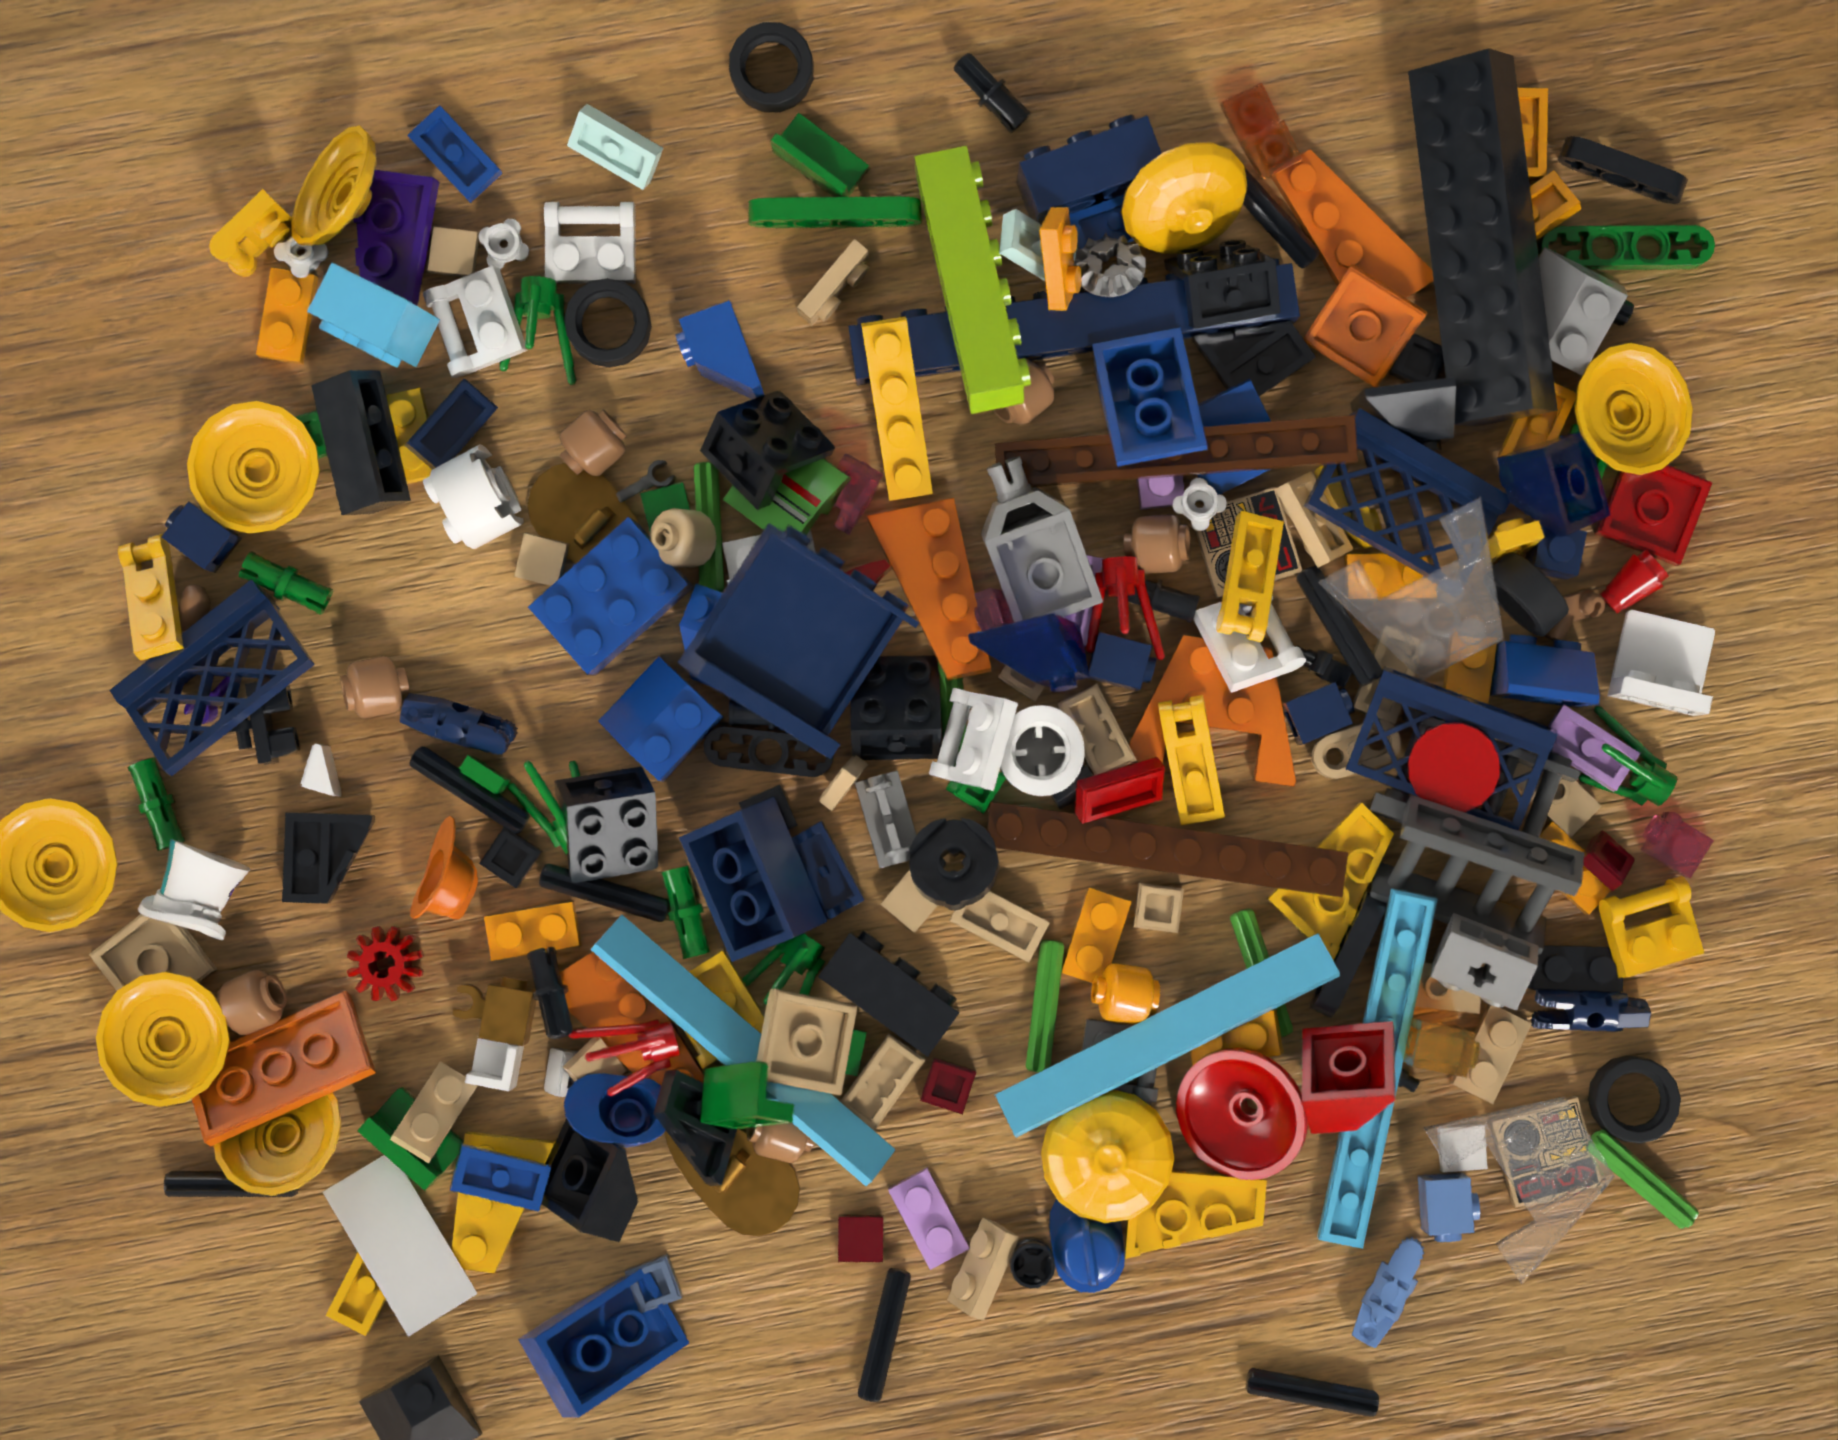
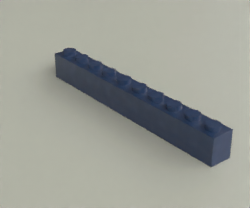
M1275 259L1280 302L1279 314L1196 329L1189 326L1185 282L1172 273L1165 275V281L1148 283L1147 278L1143 277L1135 289L1117 297L1097 296L1086 291L1081 286L1080 292L1073 295L1067 310H1049L1047 290L1034 293L1033 300L1016 302L1015 297L1011 296L1012 305L1005 307L1008 319L1016 318L1019 326L1021 345L1015 346L1017 358L1035 361L1092 353V344L1179 327H1181L1183 339H1191L1200 333L1208 332V334L1233 331L1235 328L1267 326L1270 323L1291 321L1294 324L1300 317L1292 263L1280 265L1279 259ZM946 306L945 312L929 315L927 309H912L901 312V317L906 316L915 377L961 371ZM883 315L860 317L857 319V325L849 326L857 386L871 384L861 323L883 320Z

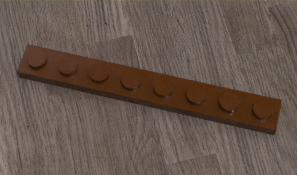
M1355 415L1203 427L1207 450L1118 467L1109 434L995 443L996 463L1000 462L1007 481H1010L1011 476L1005 460L1020 456L1023 470L1031 487L1358 463Z
M991 802L987 831L992 836L997 849L1340 898L1343 896L1348 852L1110 818H1100L1082 824L1074 813Z

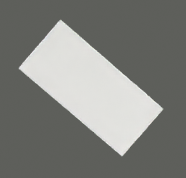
M385 1155L323 1191L324 1196L408 1337L478 1294L407 1175Z

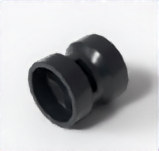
M1025 1237L1017 1242L1009 1261L1014 1279L1021 1286L1029 1289L1040 1288L1046 1285L1052 1279L1055 1271V1259L1049 1245L1036 1237Z

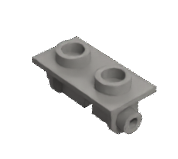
M898 770L856 782L855 786L879 868L910 860L911 844L917 835Z

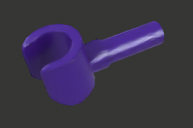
M225 677L213 691H210L209 696L222 697L227 692L230 677ZM186 704L184 708L185 715L193 712L194 704ZM206 706L202 725L216 719L218 715L217 706Z

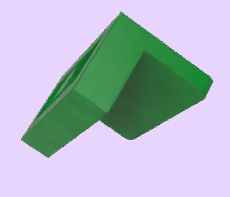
M800 113L795 116L781 136L775 133L770 140L772 151L833 197H849L870 169L866 162Z
M755 1061L707 1068L704 1072L700 1123L731 1129L793 1123L794 1104L766 1099L768 1064L766 1062Z
M400 1087L377 1113L370 1116L357 1131L425 1191L435 1183L456 1159L464 1141L450 1129L429 1163L391 1141L392 1135L416 1099L406 1089Z

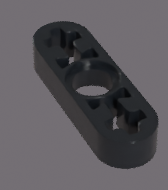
M1566 137L1558 158L1559 163L1569 169L1669 204L1680 203L1688 182L1684 175L1674 170L1582 137Z
M723 726L709 732L704 741L706 757L710 762L721 767L819 777L831 768L834 756L831 759L826 757L825 763H817L816 770H809L808 762L793 759L794 769L785 768L789 758L788 740L797 741L795 751L806 752L810 749V746L786 733ZM722 734H729L730 742L745 745L743 736H753L748 748L750 763H741L744 754L736 752L728 753L727 760L720 759V753L712 750L713 741H721ZM765 739L776 740L782 748L781 758L773 765L762 764L756 756L758 744Z
M1365 891L1359 903L1358 911L1351 925H1349L1334 959L1340 976L1317 987L1310 1002L1311 1009L1329 1018H1332L1339 1008L1387 906V903L1370 897V893Z

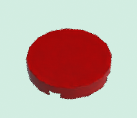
M1463 722L1442 723L1427 729L1414 743L1408 759L1409 780L1416 795L1422 799L1461 812H1466L1482 805L1494 792L1500 777L1499 756L1492 740L1479 728Z

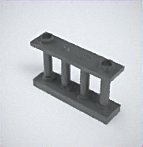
M1410 709L1413 717L1425 713L1417 709L1416 711ZM1406 713L1404 714L1402 719L1404 721H1408ZM1432 716L1418 722L1417 726L1421 734H1423L1427 729L1446 722L1442 721L1441 718ZM1414 730L1404 757L1411 753L1414 743L1418 740ZM1496 741L1499 749L1509 746L1505 743ZM1516 749L1503 755L1512 777L1518 763L1533 767L1537 755L1521 749ZM1549 752L1542 770L1544 772L1522 832L1540 837L1561 778L1570 782L1578 780L1581 771L1570 768L1572 760ZM1407 762L1400 766L1407 781L1410 782ZM1500 762V777L1496 786L1508 781ZM1394 787L1392 789L1387 788L1385 795L1376 792L1369 810L1374 814L1402 824L1404 808L1410 797L1408 796L1409 793ZM1508 788L1487 798L1494 814L1499 815Z
M1410 795L1404 808L1400 838L1408 841L1395 867L1380 863L1372 879L1370 897L1388 904L1391 888L1436 897L1438 900L1434 914L1435 920L1448 924L1452 914L1455 913L1538 945V954L1541 955L1544 949L1547 919L1541 916L1555 890L1573 896L1576 895L1582 885L1584 852ZM1425 847L1451 855L1437 881L1412 873ZM1469 861L1494 869L1480 895L1455 887ZM1512 875L1537 883L1523 909L1498 901Z

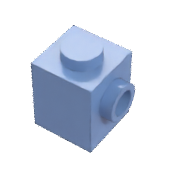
M1463 1173L1417 1175L1421 1229L1429 1236L1434 1235V1240L1437 1242L1462 1240V1233H1474V1220L1480 1219V1203L1478 1194L1472 1193L1471 1178Z

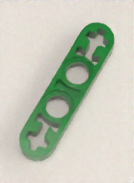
M915 197L757 198L748 202V224L758 228L910 227L922 223L921 200Z
M1696 225L1559 226L1545 234L1539 241L1537 248L1539 257L1544 247L1549 249V245H1552L1557 240V237L1561 238L1562 245L1576 246L1581 242L1580 236H1583L1584 240L1581 250H1570L1563 256L1590 270L1694 269L1711 258L1715 249V241L1710 231ZM1604 236L1612 240L1615 245V254L1611 259H1600L1594 254L1592 244L1596 237ZM1650 236L1658 242L1659 254L1655 259H1645L1640 256L1636 247L1640 237ZM1690 237H1693L1694 244L1702 245V250L1694 258H1691L1689 250H1675L1670 254L1672 259H1668L1671 245H1683L1690 240ZM1581 252L1584 260L1579 259Z

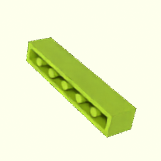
M967 146L914 156L916 180L970 413L975 414L1023 404L1024 386L1031 385L1030 373L1026 358H1017L1015 346L1021 345L1020 331L1017 319H1008L1005 306L1012 305L1007 278L999 279L996 266L1002 265V258L999 253L998 240H989L986 228L993 226L988 200L980 201L977 189L983 188L979 161H970Z

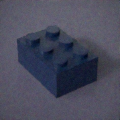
M1127 115L1111 122L1109 130L1093 135L1092 130L1083 131L1066 140L1068 145L1051 151L1050 146H1042L1024 155L1025 160L1019 163L1017 185L1029 217L1042 225L1051 207L1069 208V214L1125 194L1139 171L1161 154L1148 115L1139 119H1135L1134 115Z
M774 797L679 837L731 962L792 939L827 922Z

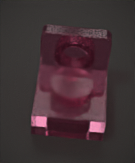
M844 454L837 468L850 476L851 480L845 485L835 503V507L841 509L834 527L850 535L872 502L884 474L870 467L867 463L849 454Z
M988 588L974 594L978 605L974 609L975 617L980 629L984 632L986 646L1022 634L1018 633L1003 590Z
M1663 812L1661 817L1659 815L1654 816L1643 832L1642 837L1646 841L1640 850L1683 877L1691 878L1714 840L1682 821V816L1675 812Z

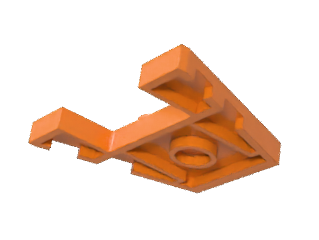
M1183 635L1129 742L1137 763L1158 757L1163 763L1165 740L1158 703L1172 700L1174 705L1190 702L1189 697L1203 695L1209 728L1259 735L1253 781L1295 787L1296 777L1277 677L1231 693L1204 639ZM1262 647L1268 659L1273 658L1272 648ZM1191 719V720H1186V721L1176 722V723L1194 725L1193 719Z

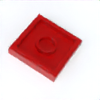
M1667 465L1662 470L1641 475L1618 471L1594 534L1639 552L1647 550L1654 558L1674 566H1679L1713 482Z

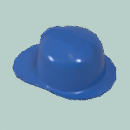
M604 1073L588 1074L576 1080L567 1090L564 1100L565 1116L572 1128L588 1139L598 1142L615 1143L625 1148L650 1143L662 1136L666 1131L653 1114L661 1085L654 1080L645 1078L611 1097L607 1094V1090L628 1076Z
M1056 1198L1050 1210L1049 1228L1055 1267L1059 1277L1067 1286L1079 1292L1095 1293L1109 1288L1118 1280L1125 1264L1121 1221L1102 1223L1079 1217Z

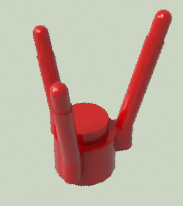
M1121 556L1102 559V572L1095 573V580L1103 602L1107 588L1108 596L1118 597L1121 632L1127 634L1130 630L1128 596L1135 594L1136 587L1158 660H1163L1165 654L1145 586V570H1138L1137 557ZM1103 603L1092 607L1086 651L1088 653H1092L1095 650Z
M656 1019L640 1024L573 1029L572 1033L568 1036L570 1038H592L639 1034L637 1035L638 1040L585 1054L586 1061H594L641 1049L644 1061L653 1059L654 1062L607 1090V1094L612 1097L651 1074L672 1067L670 1058L680 1056V1051L671 1021L659 1024V1020Z

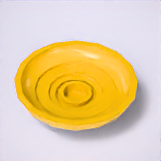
M348 127L337 135L319 155L307 174L297 196L291 219L292 237L299 245H323L341 233L353 218L360 217L369 206L372 197L370 186L373 182L372 179L376 167V148L373 139L363 127Z
M1212 142L1187 143L1161 153L1139 171L1126 190L1121 209L1125 231L1139 246L1162 254H1176L1177 251L1182 249L1200 248L1211 243L1228 230L1241 212L1247 191V180L1243 163L1231 149Z
M1627 343L1607 348L1588 364L1577 386L1574 412L1580 435L1595 456L1617 471L1641 475L1662 470L1680 455L1691 432L1693 407L1687 383L1672 361L1652 347Z
M260 401L232 404L209 417L193 438L187 460L190 490L202 511L221 526L248 534L273 531L297 518L313 497L320 472L317 446L305 425L283 407Z
M48 798L24 803L1 820L0 910L3 914L25 928L54 932L77 927L99 912L113 890L118 863L113 839L97 816L77 803Z
M169 972L139 976L118 989L102 1011L96 1034L99 1063L112 1085L133 1101L157 1107L185 1103L208 1089L224 1067L230 1043L226 1017L222 1014V1009L213 993L193 978Z
M1114 1089L1053 1119L1047 1126L1041 1149L1044 1178L1057 1200L1077 1216L1102 1223L1129 1220L1152 1207L1168 1186L1174 1163L1171 1133L1158 1111L1137 1095Z
M332 1092L215 1144L214 1151L217 1163L228 1180L249 1193L274 1196L300 1188L322 1171L335 1152L342 1126L338 1099Z

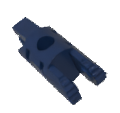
M409 693L403 701L400 713V723L426 735L470 749H477L487 753L491 752L497 755L505 753L511 741H514L518 734V728H516V724H513L512 721L503 720L501 717L485 713L483 710L444 698Z
M1536 989L1535 1001H1537V1004L1545 1006V1008L1555 1007L1556 1009H1564V1011H1534L1531 1026L1536 1029L1617 1032L1623 1031V1028L1649 1027L1651 1010L1645 999L1628 997L1627 993Z

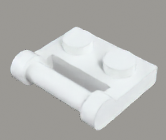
M545 202V277L556 280L557 284H587L594 280L606 278L622 281L626 284H635L636 213L634 202H620V206H560L559 202ZM561 224H620V236H561Z
M489 266L448 284L432 287L422 293L426 306L432 307L435 317L440 319L438 327L450 358L447 366L452 378L471 374L528 351L525 347V340L499 267ZM457 298L460 299L478 351L470 356H467L449 304L450 301Z
M1222 602L1195 611L1193 620L1231 693L1292 672L1306 662L1300 647H1294L1272 603L1266 633L1278 656L1268 659L1260 642L1248 640L1246 634L1233 631L1231 635L1216 631V622ZM1239 604L1238 614L1245 615L1252 612V606Z
M953 688L949 700L953 702L937 762L932 761L929 775L994 791L1018 703L1004 698ZM968 715H969V721H968V725H967V728H966V732H965V736H964V739H963V743H962V746H961V750H960V752L958 753V750H959V747H960V743H961V740H962V736H963V733H964V729H965V726H966V722H967V719H968Z

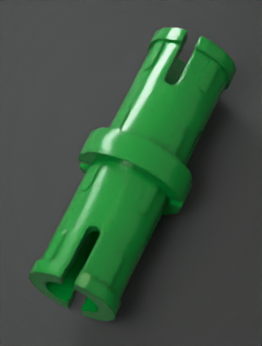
M252 551L246 556L241 566L244 570L241 569L239 571V578L248 581L252 579L259 586L274 592V598L281 601L287 598L315 611L319 615L324 613L330 602L328 597H331L333 594L332 588H327L299 575L297 568L290 565L288 568H284L256 555Z
M154 757L134 763L127 768L131 773L141 804L138 805L141 815H146L157 845L156 849L157 851H162L169 848L170 839L184 843L185 838L182 836L172 805L175 803L173 794H167L156 763L157 760Z
M689 865L661 872L671 911L668 912L670 921L674 920L683 959L710 953L700 914L704 910L702 904L697 902Z

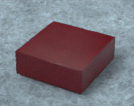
M1603 830L1591 839L1584 851L1583 865L1611 891H1614L1623 884L1635 862V858Z
M934 1057L920 1101L963 1115L976 1070Z
M839 1215L838 1262H883L884 1215Z

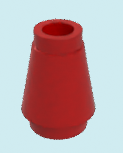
M1644 550L1638 556L1633 554L1600 595L1607 605L1618 614L1623 609L1663 588L1661 583L1669 575L1659 562L1647 550Z

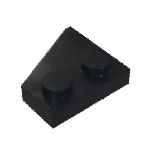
M1291 321L1270 323L1267 326L1235 328L1233 331L1208 334V332L1200 333L1192 340L1226 390L1250 378L1259 397L1316 358Z
M285 812L282 902L331 903L375 823V815Z
M678 1070L665 1071L653 1114L703 1181L710 1186L722 1185L737 1129L700 1123L703 1083Z

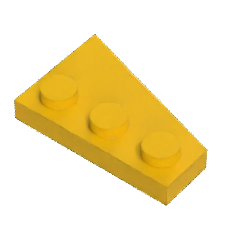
M1362 802L1358 803L1316 847L1348 852L1343 896L1340 898L1276 888L1266 899L1307 938L1319 933L1334 961L1340 948L1339 945L1358 911L1359 903L1369 883H1371L1394 833Z
M466 1132L464 1136V1144L544 1164L556 1142L476 1132ZM458 1192L451 1250L463 1270L495 1273L525 1208Z
M1172 1170L1168 1186L1154 1205L1126 1221L1124 1258L1128 1259L1162 1248L1169 1249L1181 1246L1183 1243L1207 1237L1214 1238L1263 1226L1267 1180L1265 1178L1242 1180L1223 1174Z

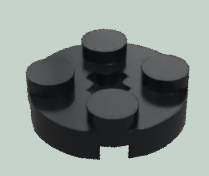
M946 818L935 820L925 826L911 844L909 868L912 881L919 893L936 905L945 906L949 910H960L966 905H971L982 899L991 890L996 881L1000 865L995 842L989 832L973 820L965 818L946 821ZM961 853L965 856L962 860L963 869L958 872L955 870L950 872L944 870L946 862L943 858L947 854L956 857Z

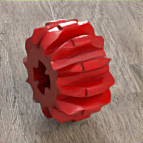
M376 926L371 931L372 940L365 935H359L356 938L357 944L363 952L358 950L348 951L347 957L350 960L358 961L359 967L348 969L347 974L349 977L360 974L363 977L355 987L359 993L364 992L372 985L371 1000H381L386 991L389 1000L396 1001L400 998L399 987L407 993L415 989L414 983L408 975L412 977L423 976L424 970L420 967L412 966V961L423 958L424 953L422 950L409 952L408 948L416 940L413 935H408L399 942L400 927L392 926L387 936H385L382 927ZM382 951L386 952L385 958L393 957L395 961V966L388 969L389 976L385 975L386 969L379 971L377 967V961L383 959Z

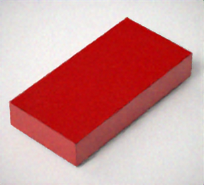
M1158 757L1077 780L1075 815L1084 824L1162 800L1165 766Z

